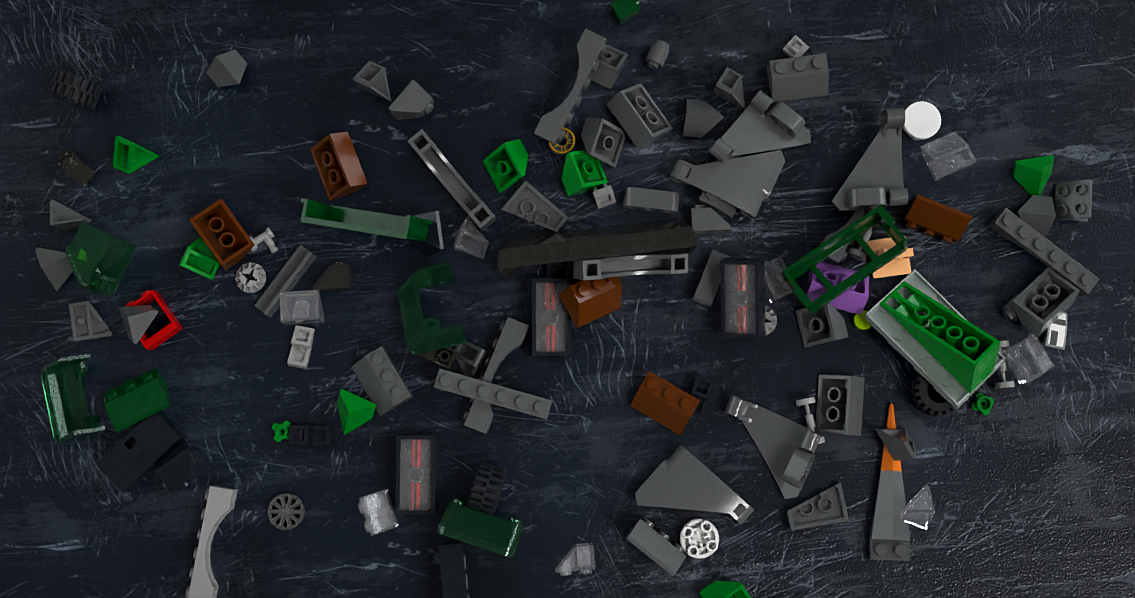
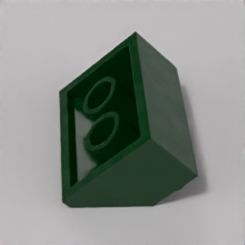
M157 368L146 371L141 376L133 380L130 379L123 385L112 388L104 393V406L115 431L118 432L170 406L168 383Z

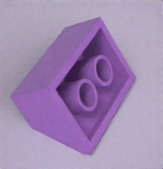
M823 262L816 265L833 287L857 272ZM810 270L806 295L811 301H814L828 290ZM869 276L829 303L834 308L861 315L869 297Z

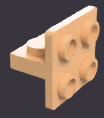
M891 238L867 242L868 246L878 257L896 245ZM907 248L905 252L872 273L873 278L910 274L909 258L914 256L913 248Z

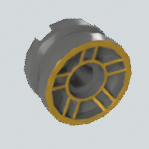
M567 128L563 130L565 132L563 138L566 142L564 145H560L558 142L556 145L549 142L552 153L557 156H567V153L574 150L575 136Z

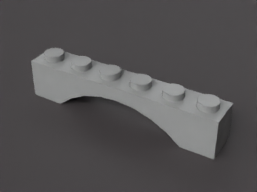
M210 486L206 491L205 501H207V504L201 514L203 524L197 534L199 544L193 554L195 564L190 570L191 584L186 590V598H217L219 585L214 578L211 568V544L219 524L234 509L238 489Z

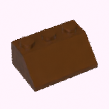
M348 132L329 134L310 149L329 201L354 193L368 184Z
M917 194L908 201L900 222L904 223L905 227L915 230L917 228L922 230V233L927 236H937L941 238L942 242L952 244L959 241L972 216Z
M222 198L189 220L225 270L242 260L255 245Z
M618 276L597 280H583L569 286L559 294L576 328L621 308L622 283Z
M649 371L630 406L681 435L700 400Z

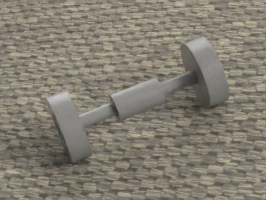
M872 228L862 235V239L866 243L872 234ZM860 245L858 249L849 248L848 255L859 261H865L867 258V254L861 251Z
M1000 341L998 351L1001 354L1002 347H1009V341ZM1005 362L998 368V372H1001L1002 382L994 383L995 389L1015 387L1014 381L1006 382L1005 371L1007 370Z
M815 397L795 401L796 406H805L807 426L815 431L814 428L816 426L813 414H810L808 404L816 402ZM824 436L821 437L818 444L825 442Z

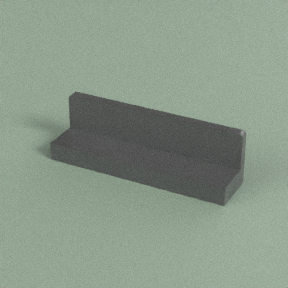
M300 245L255 304V307L266 316L272 317L317 256Z

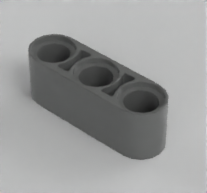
M626 187L623 207L676 214L678 213L680 194L670 191Z
M712 249L692 301L711 307L721 282L720 260L730 256Z

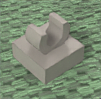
M795 35L782 51L790 58L801 57L809 49V46Z
M603 184L604 188L599 190L594 187L593 195L598 209L616 203L611 185Z

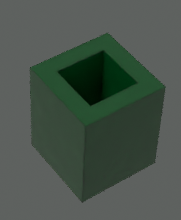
M616 0L611 3L610 10L619 25L639 15V7L641 5L639 0Z

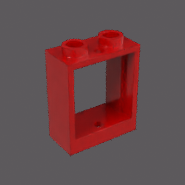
M147 290L140 295V299L131 301L125 306L148 305L156 300L171 322L150 338L146 333L141 337L140 341L145 349L152 351L184 328L160 293L155 290Z

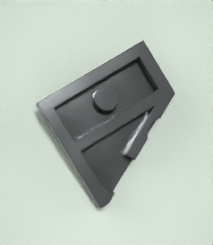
M89 301L69 304L74 342L113 336L111 330Z

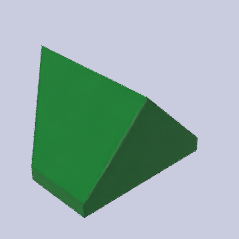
M118 135L115 137L113 167L130 175L132 172L160 157Z
M1054 156L1015 161L1013 177L1031 196L1041 195L1052 172Z
M200 236L187 247L179 265L212 280L220 263Z
M341 389L337 405L343 435L371 420L377 404Z

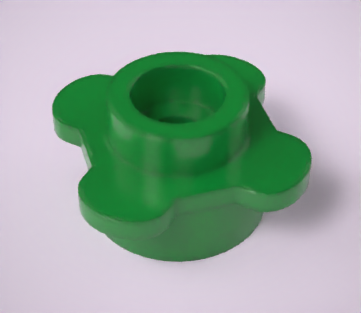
M977 393L976 400L972 403L971 407L974 411L978 410L983 415H988L994 404V399L984 396L983 393Z
M285 421L282 424H273L272 429L275 432V441L289 440V426L291 425L289 421Z

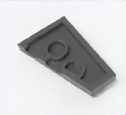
M526 180L501 209L555 232H558L569 219L565 213Z
M841 482L786 512L790 531L849 521Z

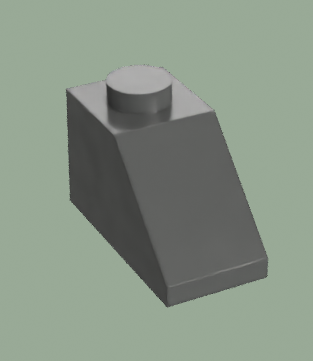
M695 205L694 208H691V234L730 232L731 226L712 208H706V205Z

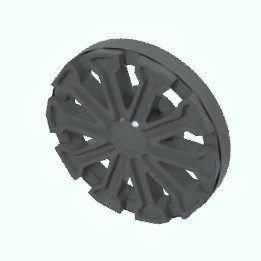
M290 493L276 496L268 507V517L271 524L281 530H290L297 527L305 515V507L302 500ZM286 496H288L287 504H286V501H285V497H286ZM278 499L281 500L282 505L277 502ZM295 499L296 503L291 505L292 500ZM273 505L276 506L279 510L272 509ZM297 506L301 507L300 510H295L294 508ZM272 513H278L276 517H272ZM294 514H300V518H297ZM281 518L280 523L278 525L276 521ZM291 519L295 521L294 525H292ZM285 520L287 522V527H284Z

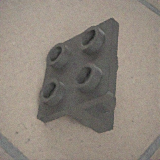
M1092 180L1056 183V221L1073 220L1080 223L1088 222V218H1091Z

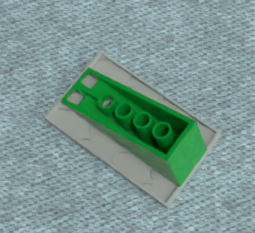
M915 269L870 309L865 316L869 324L885 337L888 343L914 366L915 370L930 382L934 389L956 409L1006 359L998 351L999 340L967 321Z

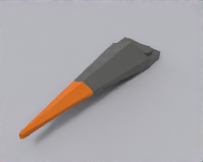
M892 403L889 405L886 429H896ZM884 444L869 536V560L910 561L911 540L900 460L894 461Z

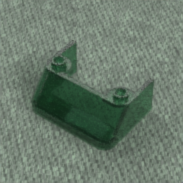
M82 222L73 242L67 247L66 254L81 288L110 297L116 290L137 246Z
M448 262L416 270L398 291L406 345L413 354L426 353L467 343L461 325L442 329L437 319H423L418 289L454 281Z
M90 353L58 358L41 369V380L52 433L57 443L94 435L106 430L105 426L99 427L97 418L93 415L89 416L81 380L87 374L88 369L84 361L90 358Z
M457 498L449 500L437 533L513 558L525 525L521 523L520 519L510 517L509 520L469 508L464 505L465 501Z

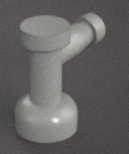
M269 227L255 238L250 237L255 244L251 249L252 252L257 250L258 244L263 241L269 247L272 254L278 251L277 246H275L272 240L275 236Z

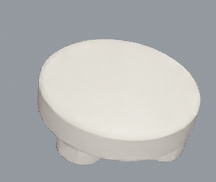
M920 101L911 104L905 110L903 129L913 140L928 139L939 130L941 116L934 105Z
M693 519L683 526L680 532V544L689 556L706 558L717 550L719 534L715 526L709 521Z

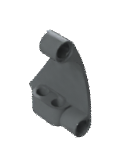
M760 90L721 139L719 138L715 142L709 153L724 164L732 156L763 153L810 144V130L804 127L805 120L783 102H774L771 97Z
M904 108L883 109L882 128L832 200V203L839 211L873 210L879 205L885 208L887 206L908 204V190L904 188L902 168V129L905 124Z
M781 150L728 159L724 164L721 161L693 165L678 159L669 178L680 184L699 188L740 209L739 212L755 219L762 202L771 194L785 159Z
M731 395L724 410L725 413L742 420L772 472L784 498L798 497L814 462L815 456L813 454L822 435L757 404Z
M682 445L676 449L668 460H664L635 492L637 506L730 514L741 525L754 511L741 497Z

